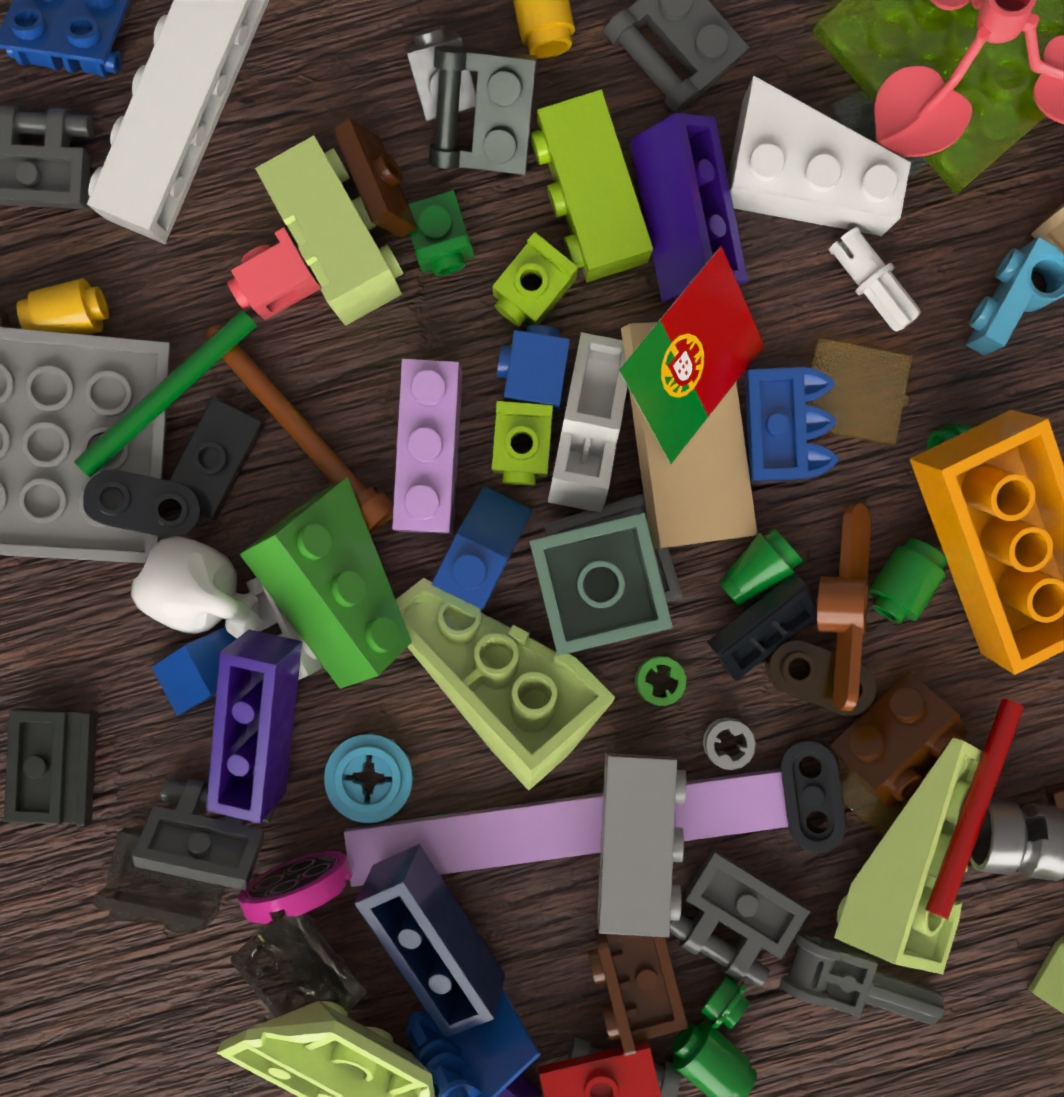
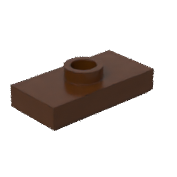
M351 118L346 119L334 128L336 132L334 134L369 219L372 223L404 238L417 229L418 226L399 184L403 181L401 170L393 158L386 153L380 137Z

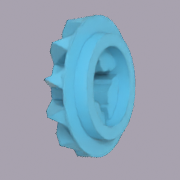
M374 733L350 737L340 744L331 754L324 773L325 790L335 809L345 817L362 823L380 822L397 813L406 803L414 779L409 756L403 752L394 739H388ZM369 755H372L375 772L384 774V777H392V779L378 782L370 795V800H367L364 782L355 780L352 777H346V775L362 772L366 762L369 760Z

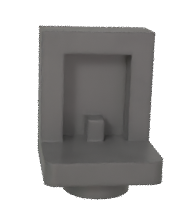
M444 25L424 29L413 34L415 43L404 46L426 121L436 118L439 69L433 66L434 47H463L459 34L456 31L447 33ZM469 70L461 71L459 111L475 107L476 93Z

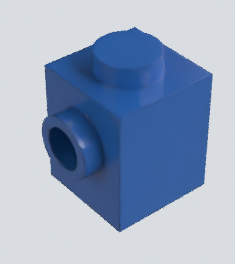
M528 325L527 332L514 330L512 346L502 344L497 377L507 379L504 393L505 402L553 405V412L559 413L570 339L559 337L560 330L544 325Z

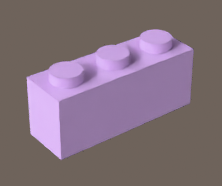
M402 359L393 530L400 532L454 534L463 377L459 362Z

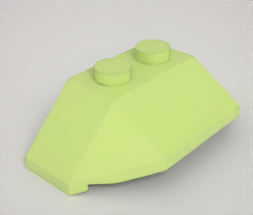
M316 1001L249 1028L222 1041L217 1051V1054L298 1097H435L432 1074L411 1052L393 1043V1037L388 1032L376 1027H365L347 1017L348 1012L342 1006L329 1001Z

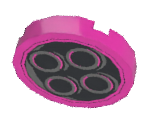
M328 850L312 853L285 862L261 874L249 883L247 891L241 890L237 898L247 921L267 924L273 921L271 912L284 909L287 917L292 915L295 917L325 904L343 891V888L347 885L346 880L352 878L353 872L347 855L342 851Z

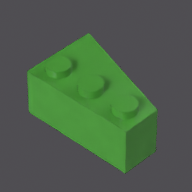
M348 477L310 497L240 553V556L340 689L379 676L412 643Z

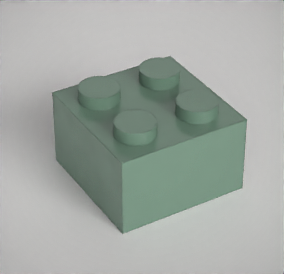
M645 513L530 541L557 656L673 628Z

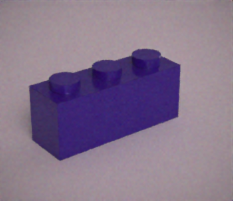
M674 113L630 139L646 226L653 247L652 255L662 302H675L720 246L724 250L738 285L748 282L715 117Z
M249 629L220 652L206 811L260 824L286 794L302 641Z

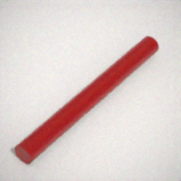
M1002 699L925 909L947 920L1024 709L1023 705L1015 701Z

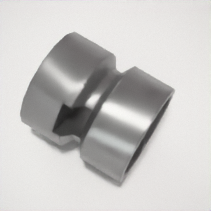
M991 798L970 857L973 868L977 871L1005 875L1013 874L1018 869L1020 874L1029 878L1053 881L1063 879L1064 809L1057 806L1028 803L1020 809L1016 802Z

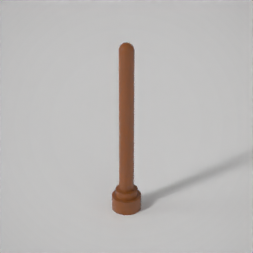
M213 325L209 327L206 331V340L213 336L222 326ZM239 344L222 358L333 484L348 477L370 535L393 517L394 502L384 491L377 493L373 487L366 489Z

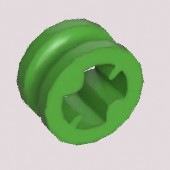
M656 656L647 659L639 666L635 675V686L643 700L653 705L667 706L675 703L682 697L686 689V675L684 669L677 661L669 657ZM657 665L668 667L667 676L675 680V686L672 691L669 692V690L663 689L664 696L662 697L652 695L653 685L645 682L646 675L650 669L652 672H658Z

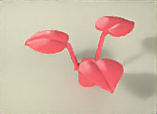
M930 0L938 8L950 11L962 8L971 1L972 6L979 10L976 18L978 32L953 74L945 83L940 74L932 68L926 66L903 67L885 80L877 93L874 105L875 142L898 156L904 157L928 156L945 150L963 135L972 115V105L969 100L962 94L953 91V89L959 84L987 41L994 44L1005 43L1015 39L1021 31H1024L1030 69L1035 73L1041 74L1033 87L1034 101L1048 118L1064 124V35L1054 37L1048 42L1041 60L1036 26L1040 18L1037 14L1031 13L1037 0Z

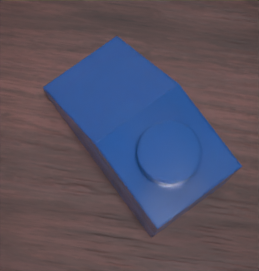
M484 486L459 528L431 585L483 610L533 510Z

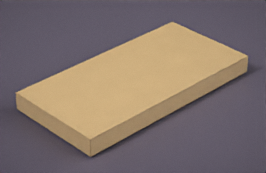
M658 322L633 323L621 328L625 361ZM737 382L672 464L669 463L630 392L648 528L653 549L758 535Z

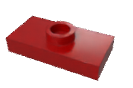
M649 1042L635 1043L636 1054L626 1057L623 1047H618L539 1066V1076L544 1097H661Z

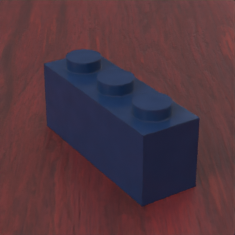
M418 844L373 864L355 905L444 1037H450L493 1020L505 974L421 845Z

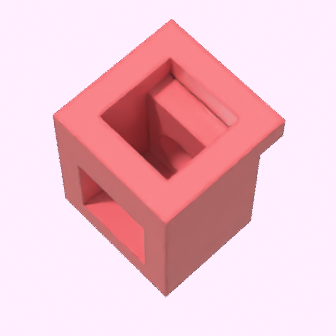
M284 227L275 232L280 243L273 247L261 245L246 253L241 259L242 264L231 270L235 278L227 282L240 307L244 311L252 308L264 320L269 319L321 289L296 243Z

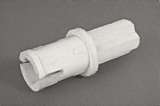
M858 227L844 234L841 237L842 242L836 241L829 248L830 253L835 255L859 286L855 292L859 296L863 293L867 296L892 330H902L918 318L921 314L920 308L892 274L895 267L892 263L885 265L863 237Z

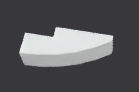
M581 332L548 497L549 503L599 513L603 512L610 485L616 443L620 432L627 384L619 372V368L625 362L623 340Z

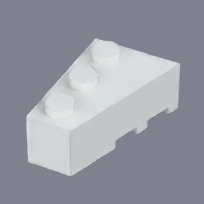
M753 76L742 100L728 183L734 209L846 230L858 227L862 233L882 236L901 218L911 162Z

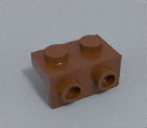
M908 671L830 746L836 752L837 757L874 792L880 802L889 808L896 801H904L910 798L922 783L923 776L934 766L952 738L964 741L963 738L967 735V730L958 712Z
M598 929L594 930L597 949L589 950L588 957L595 984L607 983L611 1003L601 1005L609 1039L621 1038L625 1057L636 1054L634 1042L688 1029L665 937L601 934Z

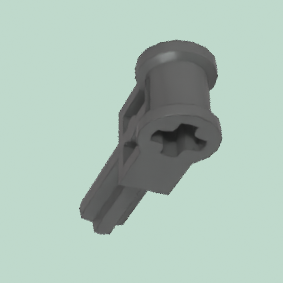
M798 931L794 940L798 944V948L789 975L782 976L779 984L788 994L807 1003L826 1006L857 1017H861L866 1003L930 1025L936 1024L939 1019L943 1018L945 1012L943 1007L944 997L940 992L877 972L878 963L868 953L832 942L813 933Z

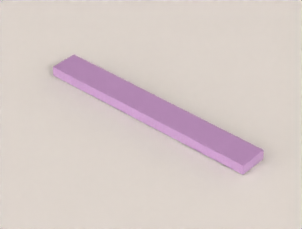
M772 769L686 781L685 804H675L674 827L683 828L684 841L788 827L781 770ZM603 793L346 828L344 831L346 853L353 872L350 879L351 887L364 885L373 864L418 844L421 845L440 875L600 853Z

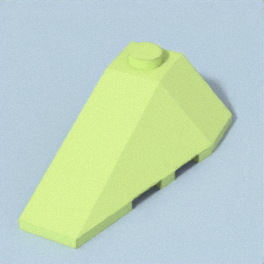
M422 578L396 599L412 641L408 646L409 650L490 750L530 790L574 750L612 704L615 696L576 657L570 654L557 656L556 651L529 638L528 632L515 625L510 628L481 613L480 608L431 585V581Z
M952 738L851 883L848 895L842 899L838 907V927L834 936L835 939L890 963L943 975L958 927L962 903L955 900L948 920L936 916L925 909L982 755V750L963 740Z

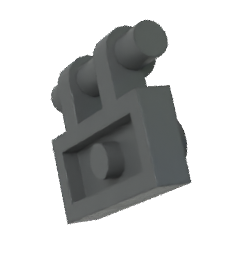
M0 105V205L88 209L91 155L83 148H71L70 142L74 137H93L94 121L92 116L72 114L68 108L50 107L47 113L24 112L21 106ZM25 135H44L45 145H21V140Z
M189 778L187 783L167 779L162 788L161 801L178 805L176 810L153 806L132 856L135 867L247 891L264 842L263 829L246 826L249 821L227 816L226 820L222 821L197 815L201 810H206L207 781ZM275 807L264 818L262 823H271Z
M711 848L683 894L687 902L700 910L696 917L691 920L682 914L679 921L670 920V933L679 938V945L692 954L696 955L701 952L721 964L722 972L734 980L740 981L743 978L760 988L766 982L770 970L755 960L758 953L763 948L782 959L810 911L804 904ZM719 921L742 935L738 943L732 946L712 933Z

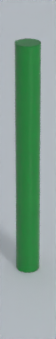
M240 310L74 460V463L91 478L255 329L257 325L243 310Z

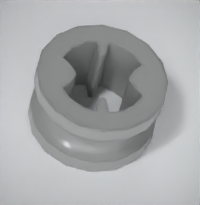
M723 717L716 719L707 726L703 733L702 744L704 752L715 765L722 769L735 770L742 768L750 762L755 753L756 743L753 733L746 725L735 718ZM726 729L734 736L741 734L743 739L742 744H736L740 751L732 757L725 751L716 752L714 747L715 742L721 743L717 735Z

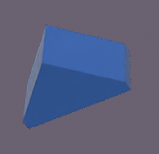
M226 627L184 645L151 667L177 716L216 696L220 652L237 639L226 630Z

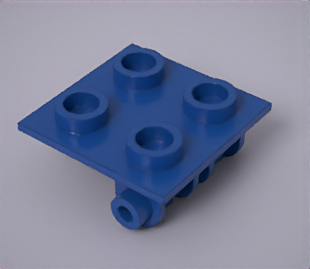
M13 0L0 27V49H6L8 57L16 58L19 65L44 66L60 71L64 65L66 71L70 73H76L81 66L82 72L97 74L104 78H108L111 73L119 74L122 67V57L120 51L112 50V46L131 0Z
M503 988L493 1020L450 1037H444L434 1020L424 1010L414 1012L407 1021L406 1035L412 1043L411 1047L417 1059L432 1074L435 1097H497L541 1055Z

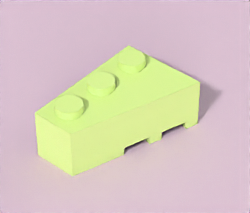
M312 136L255 168L279 214L299 246L298 249L305 262L311 267L322 287L320 290L327 303L345 326L402 295L395 279L404 273L388 244L378 249L370 235L369 230L377 225L370 221L361 197L359 196L351 201L341 184L350 179L334 148L324 153L315 136Z

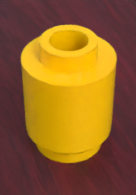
M513 0L521 42L528 47L530 55H535L539 59L551 58L567 52L572 47L571 36L575 32V26L569 0Z
M84 278L31 291L27 299L17 302V315L21 328L27 330L92 335L102 332L103 320L109 318L107 302L101 289L98 286L91 288Z

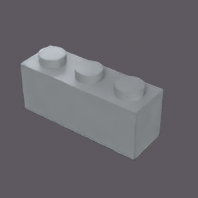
M605 753L597 925L601 934L670 937V920H680L681 887L680 885H672L673 862H682L684 832L683 828L674 827L675 804H685L686 771L677 770V760L672 756Z

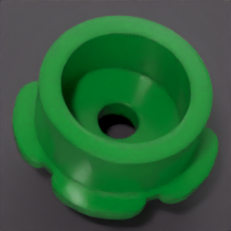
M726 975L707 999L700 1012L712 1021L711 1028L717 1029L723 1023L731 1030L742 1017L751 1003L742 995L747 989L745 982L739 986Z

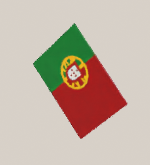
M720 246L619 368V372L670 464L673 463L764 347L722 246Z

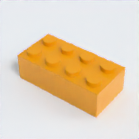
M1009 410L910 458V462L980 653L1016 675L1064 651V464L1048 418Z

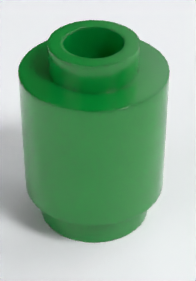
M909 538L904 547L897 546L868 590V593L875 599L872 604L873 609L885 618L901 624L904 618L917 621L946 577L943 571L947 564L945 556L936 548L915 538Z
M703 1021L696 1026L692 1023L688 1024V1029L679 1032L672 1045V1051L675 1053L673 1067L708 1097H747L756 1082L757 1072L750 1066V1059L743 1051L717 1029L711 1028V1024L707 1021Z

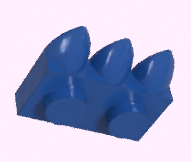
M807 367L750 369L745 372L750 482L803 480L827 472L839 461V457L826 447L807 443V440L827 433L837 423V419L829 412L816 406L806 405L805 403L824 396L835 386V381L827 374Z

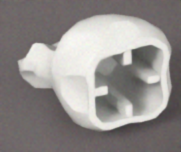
M178 536L160 540L150 549L142 571L138 577L133 579L131 597L137 608L154 620L172 629L188 634H197L210 630L222 619H225L226 630L235 638H239L249 629L260 632L267 624L260 615L259 598L253 594H240L236 592L237 573L227 556L196 540Z

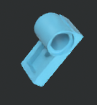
M1038 237L1020 250L1013 248L1006 255L995 274V278L1001 282L992 298L985 297L970 319L969 326L974 328V331L966 346L984 356L1006 345L1023 312L1039 310L1064 297V254L1058 251L1057 246ZM1032 270L1044 277L1046 281L1045 293L1039 291L1033 285L1031 280Z

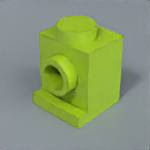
M534 232L527 240L525 247L492 286L493 296L498 299L494 306L506 319L518 327L524 321L529 325H540L576 281L578 266ZM528 274H535L542 280V285L535 291H528L522 287L521 280Z
M497 401L492 471L493 473L503 474L502 483L533 486L536 485V476L547 477L553 405ZM518 434H526L532 439L533 446L529 452L519 454L511 447L512 439Z

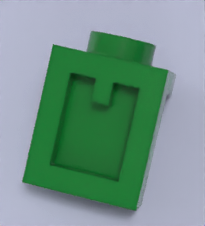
M454 190L408 204L418 226L417 229L410 233L423 274L433 271L435 276L449 275L463 269L466 266L465 261L474 258L472 244L467 234Z

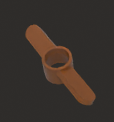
M862 503L848 505L844 510L839 577L821 576L817 604L818 631L837 632L833 703L837 710L848 712L855 708L859 697L862 638L866 632L868 613L871 516L868 508Z

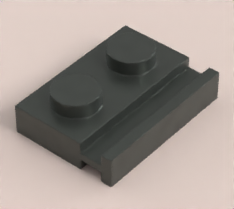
M34 708L9 710L4 822L39 824L76 823V825H86L92 821L97 711L79 712Z

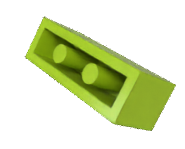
M602 89L538 109L537 131L530 132V138L538 164L548 163L554 183L547 185L553 212L556 218L565 215L571 233L570 236L564 237L569 260L578 268L582 267L586 283L647 264L653 252V247Z

